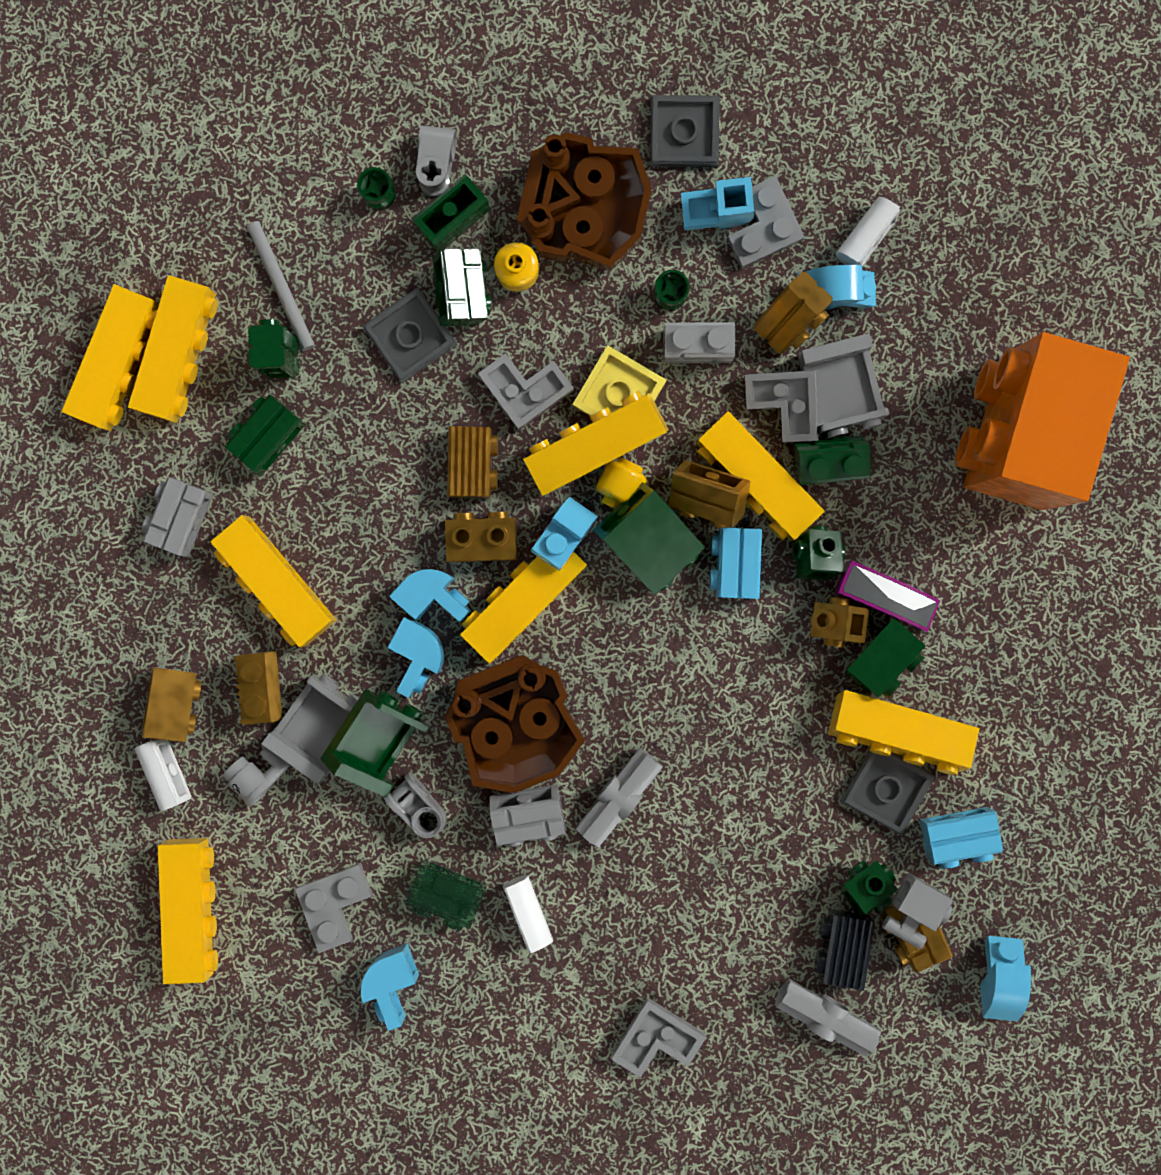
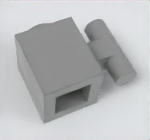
M908 872L892 900V904L904 915L900 921L888 915L882 924V928L921 949L927 937L916 931L919 924L922 923L936 931L939 925H944L948 921L952 913L951 904L954 900L944 892Z

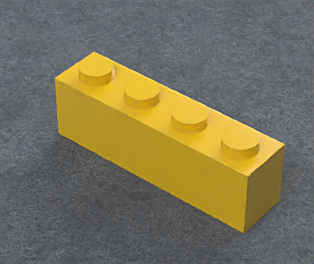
M170 275L167 276L128 408L174 423L178 422L179 417L184 416L188 406V398L185 397L189 384L195 382L198 373V365L195 364L199 351L202 352L207 344L208 333L205 330L209 318H214L218 307V300L215 299L216 293L209 287Z
M116 284L113 285L61 411L62 413L111 431L113 426L118 425L123 416V407L121 406L126 394L132 392L136 382V375L134 374L139 362L141 363L159 306L157 302Z
M637 391L620 400L623 407L611 413L607 407L589 416L593 423L581 429L578 423L559 432L562 439L552 444L549 443L548 439H545L530 447L529 450L532 454L523 460L542 496L667 433L669 429L651 394L648 393L642 396Z
M729 411L696 442L700 447L697 451L698 455L709 466L715 463L723 472L751 481L748 498L746 499L747 506L758 516L763 513L772 522L768 527L782 541L786 537L789 541L796 540L825 512Z
M241 515L210 541L217 549L213 552L215 557L226 568L231 566L239 575L236 578L237 583L248 594L251 592L255 594L260 600L258 604L259 609L268 619H276L283 628L280 630L281 635L291 646L297 644L299 648L307 647L337 621L251 517Z
M574 551L560 571L538 556L529 565L523 561L510 574L514 580L505 589L499 586L488 596L486 601L490 605L481 614L475 610L461 624L465 630L460 635L491 664L587 567V564Z
M844 690L837 695L828 735L837 737L836 741L843 745L856 747L860 743L870 746V751L878 755L891 756V752L904 756L903 761L924 766L925 762L937 765V771L958 775V772L971 769L979 728Z
M208 838L168 839L158 845L163 984L205 983L218 967L217 950H213L212 937H215L217 931V920L215 916H211V902L215 900L216 889L215 883L210 881L209 869L214 864V850L212 847H209Z

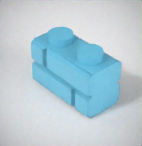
M719 528L718 535H712L711 556H717L716 570H710L709 589L716 590L715 597L759 599L762 529Z
M989 807L920 819L927 859L934 865L938 864L941 869L957 867L960 865L959 860L972 858L973 862L990 861L994 859L993 854L1003 852L997 814Z

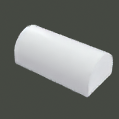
M878 197L836 252L838 260L844 265L863 266L897 221L900 207L884 197Z
M155 739L134 748L160 812L191 799L192 796L168 740Z
M525 875L505 882L503 888L528 952L533 953L551 944L553 938L529 876Z

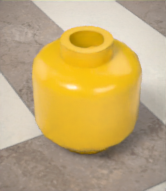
M513 242L506 244L498 251L494 258V270L497 280L504 288L509 291L521 292L535 284L539 276V263L531 247L524 243Z
M619 457L618 461L608 462L596 485L597 491L604 496L601 502L615 509L620 503L628 500L642 482L646 484L647 479L642 474L644 468L622 457Z

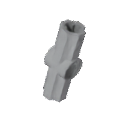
M639 747L620 773L614 775L603 787L596 798L597 802L582 818L576 830L587 841L599 848L620 820H625L635 809L642 798L641 794L651 784L663 765Z
M788 979L779 990L775 1002L776 1008L805 1023L807 1028L816 1035L830 1042L836 1040L865 1057H868L875 1051L879 1043L880 1029L850 1013V1010L839 1001L825 994L820 996L791 979Z

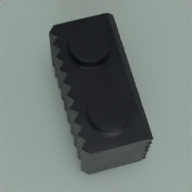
M829 909L828 918H822L820 938L824 939L823 950L816 953L814 971L819 973L818 976L823 984L864 991L875 921L870 915L858 916L857 913Z

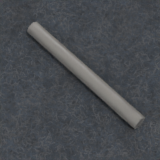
M254 221L248 224L247 229L302 351L315 347L260 222Z

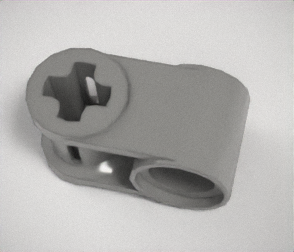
M423 125L420 127L416 176L422 192L427 196L438 197L449 187L452 161L454 160L456 150V129ZM432 172L438 173L433 181H428V178L432 176Z
M408 772L404 776L405 780L393 792H389L387 797L383 796L387 805L410 826L415 834L422 838H432L445 827L447 821L446 812L429 794L419 779ZM410 790L411 793L402 800L401 798ZM424 812H431L436 816L438 823L435 829H428L422 824L421 817Z

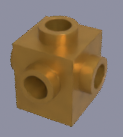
M829 597V603L815 602L814 612L811 617L812 627L810 636L824 638L823 645L844 648L845 641L865 643L869 609L850 606V599Z

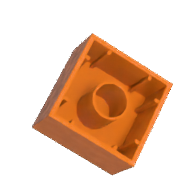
M1042 332L1016 348L1007 347L999 362L988 359L980 371L974 391L975 400L987 403L981 427L978 429L968 426L965 429L955 456V466L968 470L963 488L1038 510L1088 502L1130 356Z

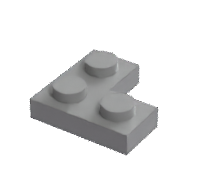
M776 176L752 186L754 217L757 222L729 235L727 238L741 269L793 246L805 238Z
M505 353L478 373L518 430L574 391L573 386L554 361L528 380H525Z
M816 370L745 375L747 409L781 408L782 442L819 440Z
M361 863L295 888L319 953L348 943L353 939L342 908L370 898L373 895Z
M647 997L612 1052L611 1060L641 1078L657 1050L660 1049L688 1067L705 1041L706 1034Z

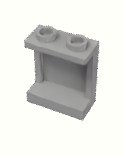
M870 333L805 349L799 353L798 360L801 371L816 370L818 435L827 433L828 438L848 434L847 427L859 424L861 430L870 429L882 425L881 419L890 415L888 408L883 406L869 351L873 347Z
M315 674L308 678L306 681L308 684L276 729L270 732L262 742L263 746L316 784L322 782L330 772L327 766L320 760L321 756L359 699L354 694L350 693L347 697L337 690L339 684L326 674H322L320 677Z

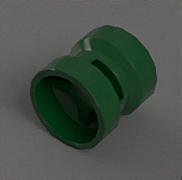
M370 167L359 175L357 180L358 192L368 207L374 210H384L393 204L396 190L385 170L378 167Z
M671 269L659 275L654 288L655 302L659 307L673 311L684 305L690 287L688 278L684 273Z

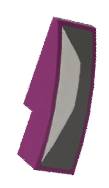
M852 560L846 561L834 590L835 594L925 632H928L941 601L910 585Z

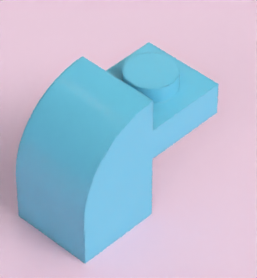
M751 177L716 181L715 189L681 193L684 231L718 227V230L729 229L744 225L754 218Z
M835 265L805 271L817 282L818 287H822L833 297L832 303L825 310L841 306L863 309L876 306L874 272L862 270V265Z
M568 497L535 543L531 552L560 571L596 522L598 516L571 497Z
M426 569L409 575L389 596L415 620L420 619L435 601L459 622L464 621L472 612L466 607L470 601L455 588L451 592L447 590V587L455 578L439 570Z
M404 617L388 648L412 660L396 691L409 698L413 696L414 692L420 694L429 679V675L425 674L426 669L436 674L441 672L444 664V649L439 637L433 630L410 617Z
M988 936L985 940L987 975L980 984L983 1018L1018 1022L1026 1011L1031 991V966L1025 965L1023 939Z
M407 943L380 954L370 965L361 984L362 1002L365 1003L373 999L377 1000L374 1003L376 1015L380 1022H385L388 1031L401 1027L406 1017L396 991L415 984L419 976Z

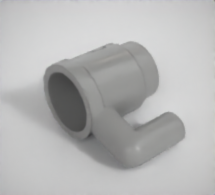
M266 747L259 753L271 765L264 774L243 756L234 762L223 774V777L229 782L228 786L245 801L244 803L249 808L258 802L271 789L274 782L288 769V763Z

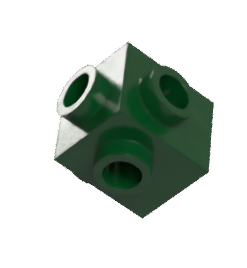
M811 526L794 541L792 557L796 560L797 579L829 581L843 572L845 546L842 544L840 531H828L826 526Z
M862 860L847 871L850 878L837 886L858 916L868 913L873 908L876 912L883 910L892 903L891 895L899 890L893 883L896 881L893 872L884 863L880 865L877 860L869 864ZM869 882L872 885V890L869 888Z

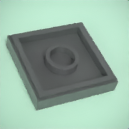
M651 95L650 166L718 167L720 96Z
M418 287L362 326L402 384L458 345L446 326H440L439 316Z
M869 748L840 801L902 836L935 776L914 764L903 761L904 758L891 752V756H883L872 753Z

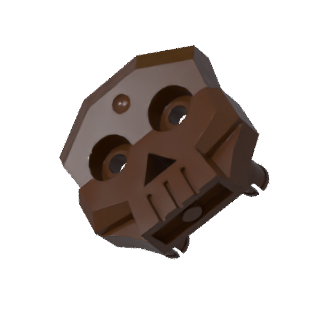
M567 132L561 135L552 134L545 139V145L532 151L517 221L530 235L540 257L563 263L574 258L611 272L640 243L652 188L638 148L594 146L592 138ZM595 173L601 179L597 183H592L588 180V177ZM556 187L564 198L552 203ZM587 224L590 229L587 233L581 234L577 231V226Z
M520 655L458 681L453 701L445 714V719L454 741L463 743L472 786L517 793L557 777L563 772L585 742V737L564 703L568 693L559 671L539 665L526 656ZM514 689L509 708L492 698ZM537 712H542L546 715L547 720L542 725L535 723L533 719ZM490 731L498 735V741L494 744L486 740V734Z

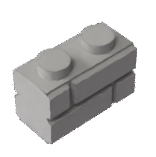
M735 322L664 324L663 363H712L713 360L716 363H732L735 358Z
M167 477L166 482H161L156 489L154 500L157 501V505L153 514H148L143 522L142 532L145 535L142 541L176 555L189 557L213 493L178 479Z
M558 784L522 790L517 793L490 796V817L497 846L506 844L515 847L523 844L525 841L539 838L544 841H550L559 835L566 834Z

